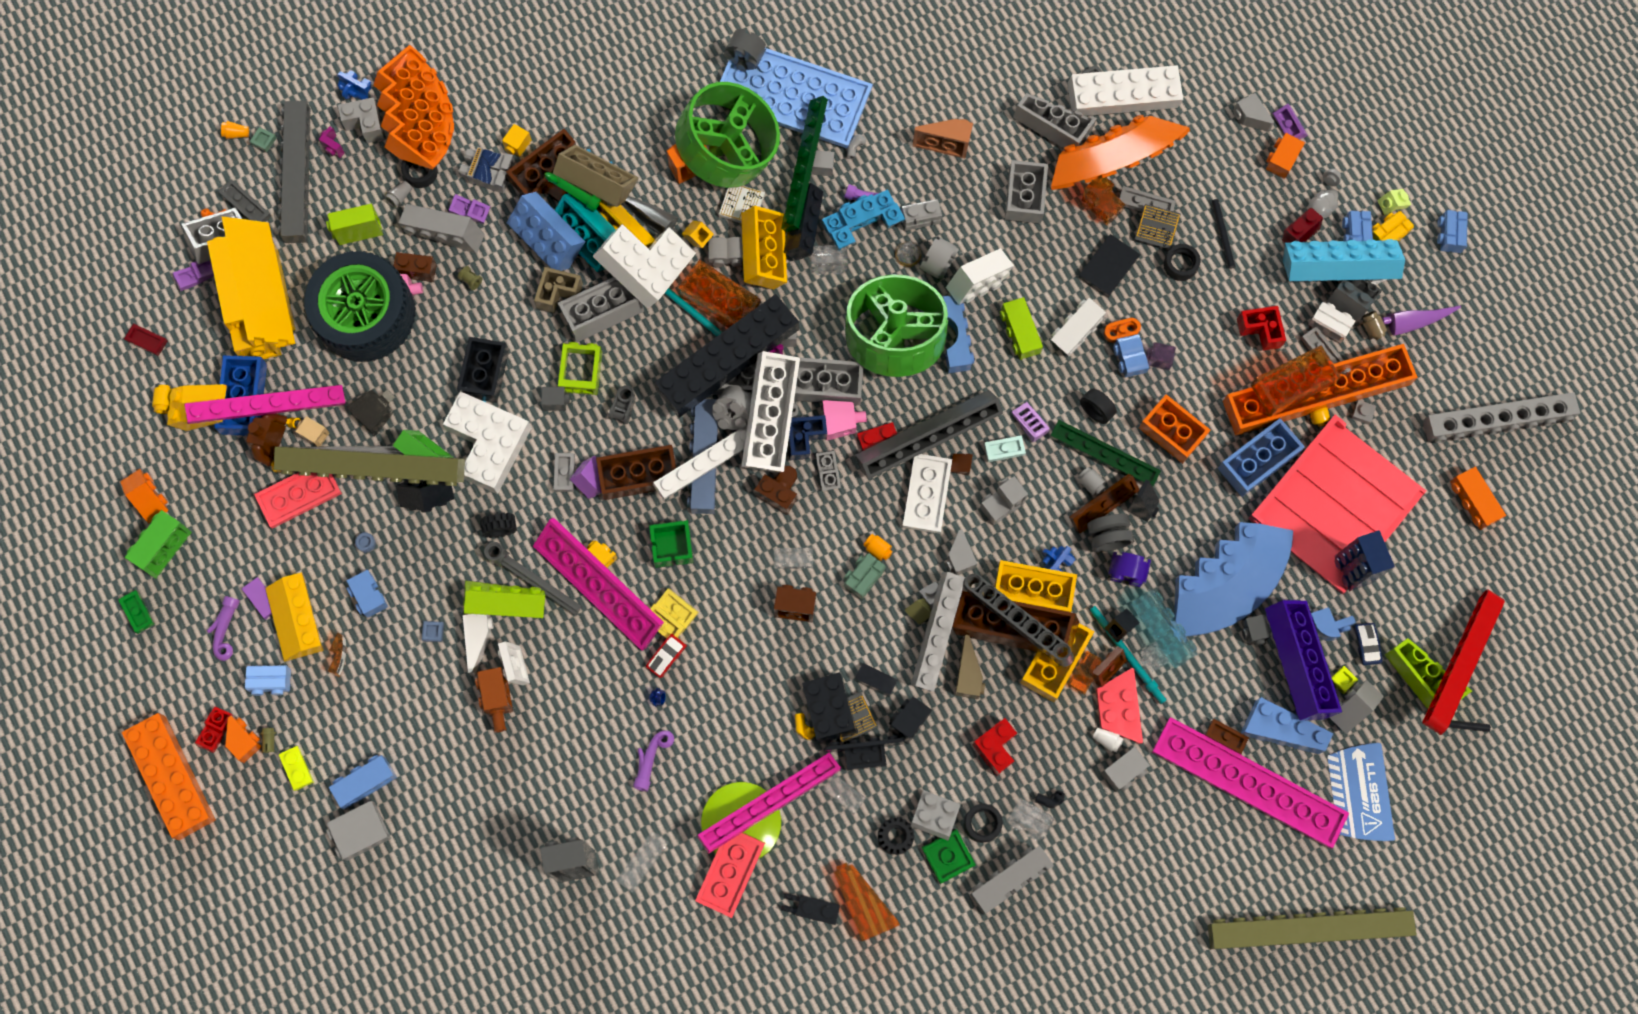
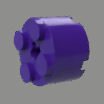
M1113 552L1108 576L1111 577L1110 581L1121 583L1124 580L1130 582V586L1138 588L1142 584H1146L1151 564L1150 559L1145 562L1144 557L1122 552V556L1117 555L1118 552Z

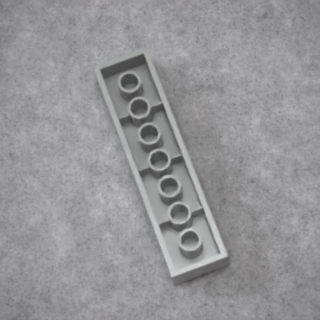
M800 358L794 400L822 403L824 400L844 401L860 405L863 366L853 361ZM756 362L713 394L720 395L729 386H740L745 392L752 394Z

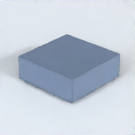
M423 621L422 641L442 642L444 623Z

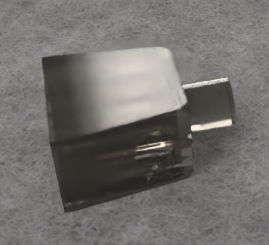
M388 389L380 396L373 390H370L346 407L375 437L393 415V411L388 404L395 396Z

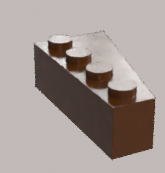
M562 129L506 171L508 180L521 196L533 192L541 195L544 191L543 189L549 183L545 179L544 174L546 172L553 173L559 153L576 145L575 140L565 129Z

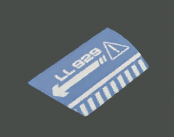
M1381 743L1359 745L1328 755L1334 805L1349 812L1339 835L1363 840L1394 841L1395 835Z

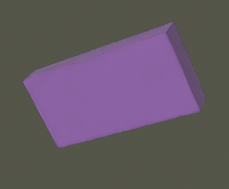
M257 577L243 587L242 590L266 620L272 615L265 589L266 586Z

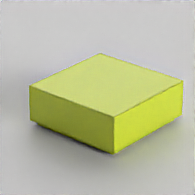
M1345 666L1341 667L1331 677L1334 686L1343 694L1358 681Z

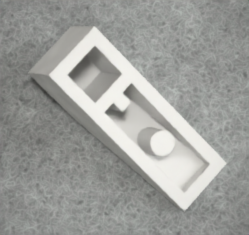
M463 615L468 673L471 676L476 675L491 636L490 629L494 628L492 617L489 618V615Z

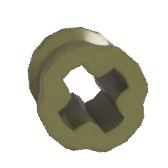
M465 266L458 274V279L467 283L471 290L477 289L483 280L480 275L477 276L473 273L469 266Z

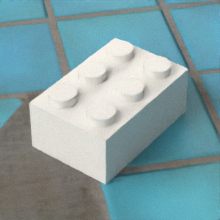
M1000 248L961 266L946 286V289L958 305L964 302L969 303L975 297H982L989 290L995 291L1001 287V282L1010 275L1009 271L1014 265Z

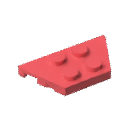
M1131 668L1096 690L1100 729L1120 734L1122 738L1142 744L1143 738L1134 668Z

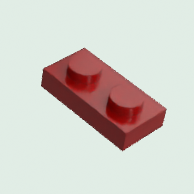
M892 422L858 433L857 437L862 451L897 435V432Z

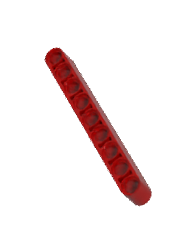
M1489 589L1485 590L1480 596L1423 719L1422 724L1439 735H1442L1449 727L1505 603L1503 598Z

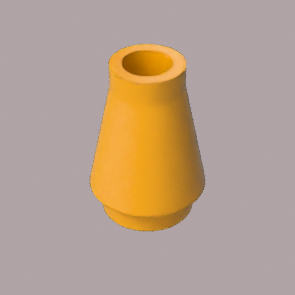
M230 121L222 122L221 136L226 137V139L248 138L249 127Z

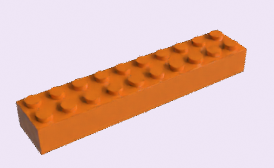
M1401 344L1227 394L1222 402L1234 434L1237 436L1268 427L1279 418L1285 422L1309 415L1320 408L1327 407L1330 409L1411 385L1418 377L1405 345ZM1347 368L1351 369V371H1349L1345 375L1339 374Z

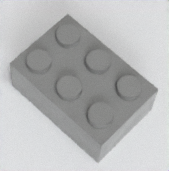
M1011 160L1005 220L1032 223L1042 222L1048 164Z

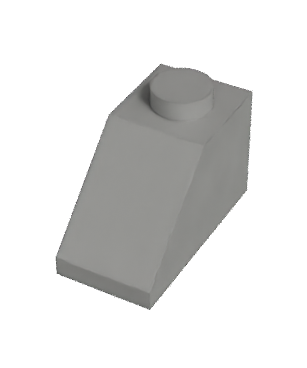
M1256 93L1238 101L1233 109L1235 118L1244 126L1269 131L1274 124V120Z
M963 529L958 531L948 555V561L946 562L948 571L956 575L971 571L977 567V561Z

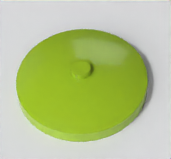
M736 782L721 787L713 793L704 806L701 817L702 832L767 791L758 785L747 782ZM777 810L744 831V833L766 842L759 859L770 852L779 838L781 831L780 810Z

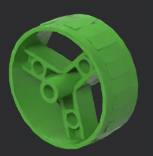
M716 82L700 89L681 112L682 114L676 124V146L687 167L704 181L725 188L740 187L758 177L773 159L780 142L779 125L769 105L751 89L731 82ZM702 105H719L731 109L724 121L693 117V109ZM747 122L754 129L759 139L761 162L741 133L746 127ZM725 154L730 163L722 161L716 156H723Z
M885 275L871 279L862 284L852 294L848 302L845 318V335L849 352L860 365L876 374L903 377L923 372L940 358L944 350L948 328L947 305L941 294L934 287L918 278L907 275ZM907 305L920 309L925 313L907 312ZM867 310H870L881 325L870 340L862 336L854 326L856 319ZM905 339H929L922 344L903 348Z

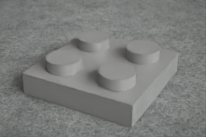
M923 790L911 827L949 840L961 804Z

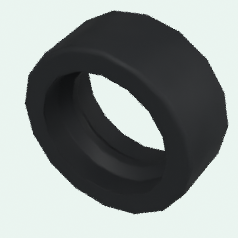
M402 161L401 171L403 177L412 187H428L436 180L438 174L437 166L433 170L430 169L429 173L424 177L413 178L409 174V168L414 163Z
M1188 244L1172 246L1165 256L1163 262L1164 270L1168 276L1177 281L1191 279L1199 269L1201 263L1200 255L1194 247ZM1179 253L1187 255L1193 262L1192 268L1189 271L1177 270L1171 263L1172 257Z
M1095 388L1090 389L1080 399L1083 410L1092 419L1101 424H1106L1117 413L1111 399Z
M985 803L977 804L965 816V832L975 842H990L1002 830V816L998 809L992 805ZM978 812H988L994 818L995 827L988 835H980L972 828V818Z

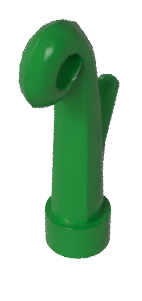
M546 172L544 174L546 180L569 193L586 205V208L592 212H595L599 206L601 199L597 196L590 195L553 173Z

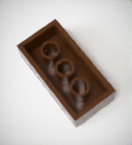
M672 445L596 458L604 500L655 492L657 490L652 484L676 469Z

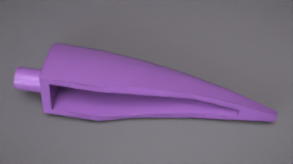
M1461 305L1437 310L1399 311L1386 314L1387 317H1382L1384 324L1389 325L1392 335L1395 336L1435 323L1460 309Z

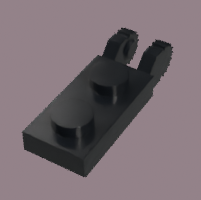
M784 894V898L790 901H798L799 905L798 909L785 905L781 907V911L836 925L840 908L839 904L802 895L799 897L792 894Z

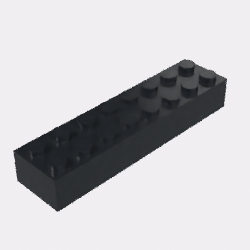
M775 294L654 382L656 391L677 417L680 418L755 363L758 353L762 351L770 352L799 330V321Z

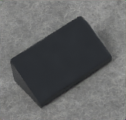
M862 663L854 681L890 697L898 679Z

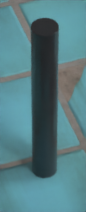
M1451 720L1448 727L1490 732L1491 730L1490 724Z

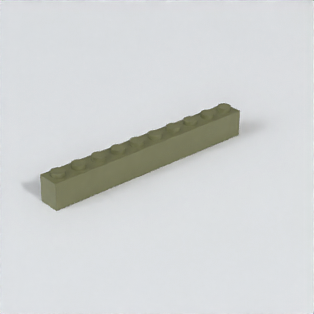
M275 447L274 470H281V474H293V471H298L299 475L311 476L312 472L317 473L318 477H329V474H335V478H347V475H353V479L365 480V476L372 477L371 480L383 481V478H390V482H402V479H408V483H420V480H427V484L438 485L439 481L445 482L446 486H457L458 482H464L465 459Z
M1406 907L1393 908L1394 912H1386V908L1373 909L1374 913L1366 914V910H1355L1353 915H1346V911L1333 912L1334 916H1326V912L1313 913L1314 917L1306 918V914H1294L1292 919H1286V915L1273 916L1274 920H1266V917L1262 916L1253 917V921L1247 922L1245 918H1234L1232 923H1226L1225 919L1213 920V924L1207 925L1210 950L1417 936L1414 912L1406 911Z

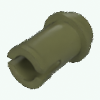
M263 728L260 733L262 735V753L275 752L274 734L276 732H274V728Z

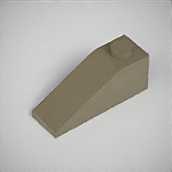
M965 635L955 696L979 699L980 694L984 695L985 683H982L983 676L970 636Z

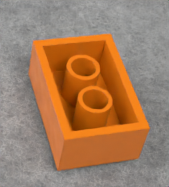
M1167 394L1139 426L1142 432L1182 464L1211 431Z

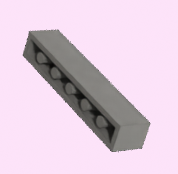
M942 572L912 678V686L935 691L966 577L950 572Z

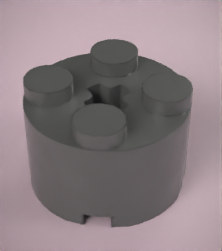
M745 29L735 30L723 54L726 59L736 64V68L740 71L756 69L766 51L764 40L753 32L751 34L745 33Z

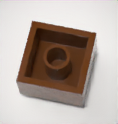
M791 585L777 586L774 618L813 623L816 592L807 587H802L800 590L793 589Z

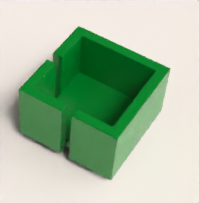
M688 520L649 525L655 568L673 566L672 562H676V565L694 563Z

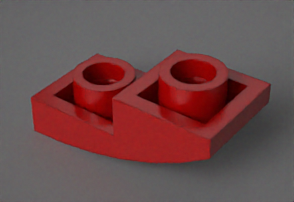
M214 707L204 722L205 727L195 742L196 746L214 753L227 731L228 718L233 715L218 707Z

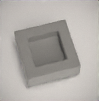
M1358 400L1351 419L1370 425L1376 406Z

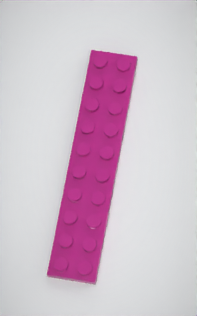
M1171 717L1168 719L1152 750L1153 754L1329 849H1333L1349 815V812Z

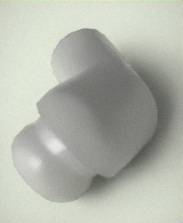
M857 134L851 139L847 148L848 159L856 158V148L866 143L864 136Z

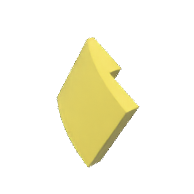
M670 588L651 607V610L664 622L658 632L666 639L671 634L678 638L699 613V611Z

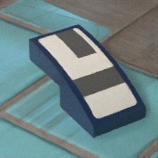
M1375 623L1356 624L1354 631L1359 644L1357 650L1362 665L1382 664L1381 647Z

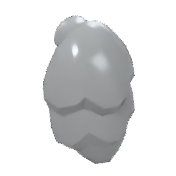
M1335 189L1321 190L1310 200L1308 207L1313 208L1323 219L1328 218L1338 207L1339 194Z

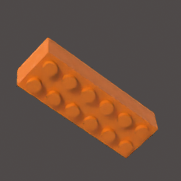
M157 713L121 732L171 838L181 840L216 821L166 716Z

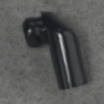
M1061 790L1055 791L1054 794L1048 797L1038 793L1035 802L1048 808H1054L1064 802L1065 794Z

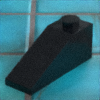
M1147 479L1144 481L1127 510L1147 522L1151 517L1155 518L1160 509L1157 507L1159 499L1150 481Z

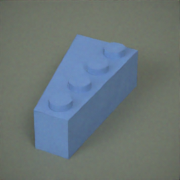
M1262 697L1255 701L1241 731L1242 734L1256 740L1268 741L1281 746L1285 745L1315 754L1325 752L1333 736V733L1308 720L1300 721L1298 715Z

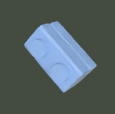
M287 665L247 666L245 690L251 692V695L262 696L264 692H271V695H283V692L290 691L291 668Z

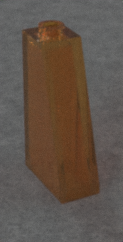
M847 863L836 867L837 871L833 874L861 942L900 925L895 916L853 864L848 866Z

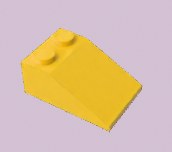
M187 385L173 388L170 393L167 425L189 431L223 422V420L187 424L184 404L225 399L227 385Z

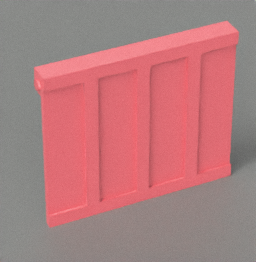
M1334 415L1248 520L1252 523L1293 530L1291 553L1333 585L1341 594H1344L1348 587H1345L1342 581L1343 571L1341 572L1336 567L1335 555L1357 537L1380 530L1384 542H1386L1427 490L1346 428V423L1337 415Z

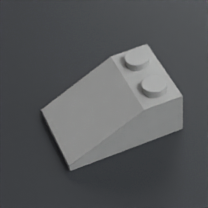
M236 208L181 224L185 241L197 264L211 260L207 241L213 240L215 237H226L221 216L242 219Z

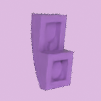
M455 194L448 213L471 217L474 222L484 224L491 206L474 199L471 201Z
M195 261L191 263V267L173 272V278L180 291L194 287L214 276L211 261L197 264Z

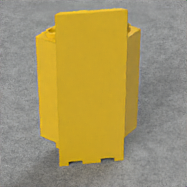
M221 216L226 237H215L213 240L207 241L222 316L224 324L230 330L234 352L237 356L262 357L263 360L282 355L281 347L295 344L293 331L296 329L279 252L273 243L269 223Z

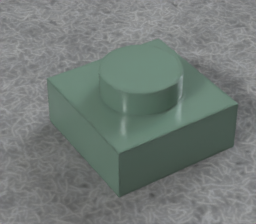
M259 127L250 143L268 152L276 140V136Z

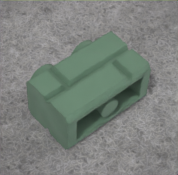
M869 553L865 557L861 555L855 563L857 567L854 571L849 570L843 578L845 580L844 587L861 600H863L886 570V566Z

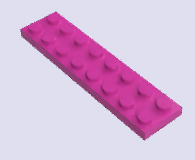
M555 518L550 519L533 547L641 651L646 649L664 622Z

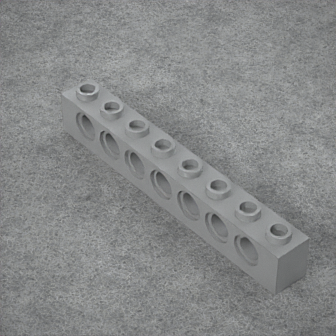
M1575 392L1428 415L1423 420V425L1428 442L1442 443L1447 441V439L1453 438L1456 441L1470 435L1472 438L1480 437L1483 433L1489 432L1490 435L1501 433L1502 430L1513 432L1521 427L1532 429L1540 424L1551 426L1559 421L1569 423L1575 420L1574 418L1580 414ZM1535 410L1538 411L1541 416H1538ZM1517 413H1519L1523 419H1520L1517 416ZM1499 416H1501L1505 422H1502L1499 419ZM1480 419H1483L1486 422V425H1484ZM1462 422H1465L1468 425V428H1466L1462 424ZM1444 425H1447L1450 431L1446 430Z

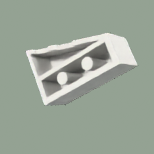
M1090 298L1087 301L1084 299L1077 306L1078 311L1074 315L1071 313L1064 321L1066 324L1062 328L1058 327L1051 335L1053 337L1051 341L1067 356H1070L1085 341V338L1097 329L1096 326L1102 320L1105 321L1108 318L1107 313Z

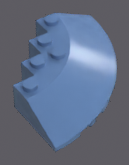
M1239 522L1235 526V541L1219 540L1215 544V559L1199 558L1195 562V576L1179 575L1175 579L1174 636L1189 637L1216 632L1234 625L1255 611L1270 596L1285 571L1292 548L1293 530L1258 523Z

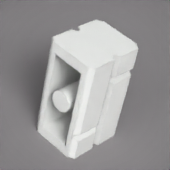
M1322 302L1308 325L1313 328L1317 326L1322 333L1341 343L1355 320L1352 319L1350 314L1336 310L1333 304Z

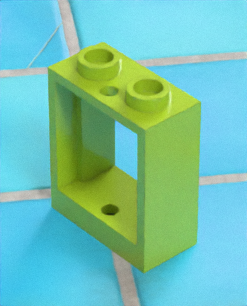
M576 342L563 343L558 387H565L567 393L598 395L602 359L601 347L593 343H588L587 345H579ZM568 353L595 355L592 381L565 379Z

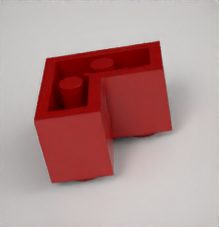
M1278 306L1245 310L1239 314L1237 323L1240 336L1259 334L1263 351L1281 348L1286 342Z
M1006 718L1002 719L972 744L996 776L1014 763L1013 758L1003 746L1013 739L1017 732Z

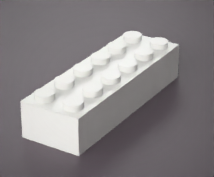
M1178 65L1072 74L1068 81L1072 112H1075V110L1082 112L1084 116L1178 108L1183 101Z
M765 351L758 353L741 467L775 473L784 472L800 358Z

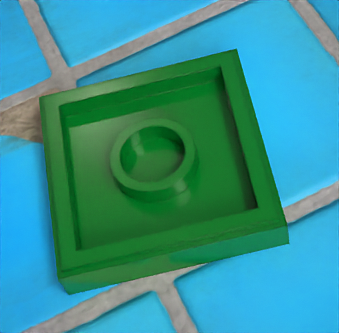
M957 829L951 832L949 840L939 838L921 848L940 884L976 866Z

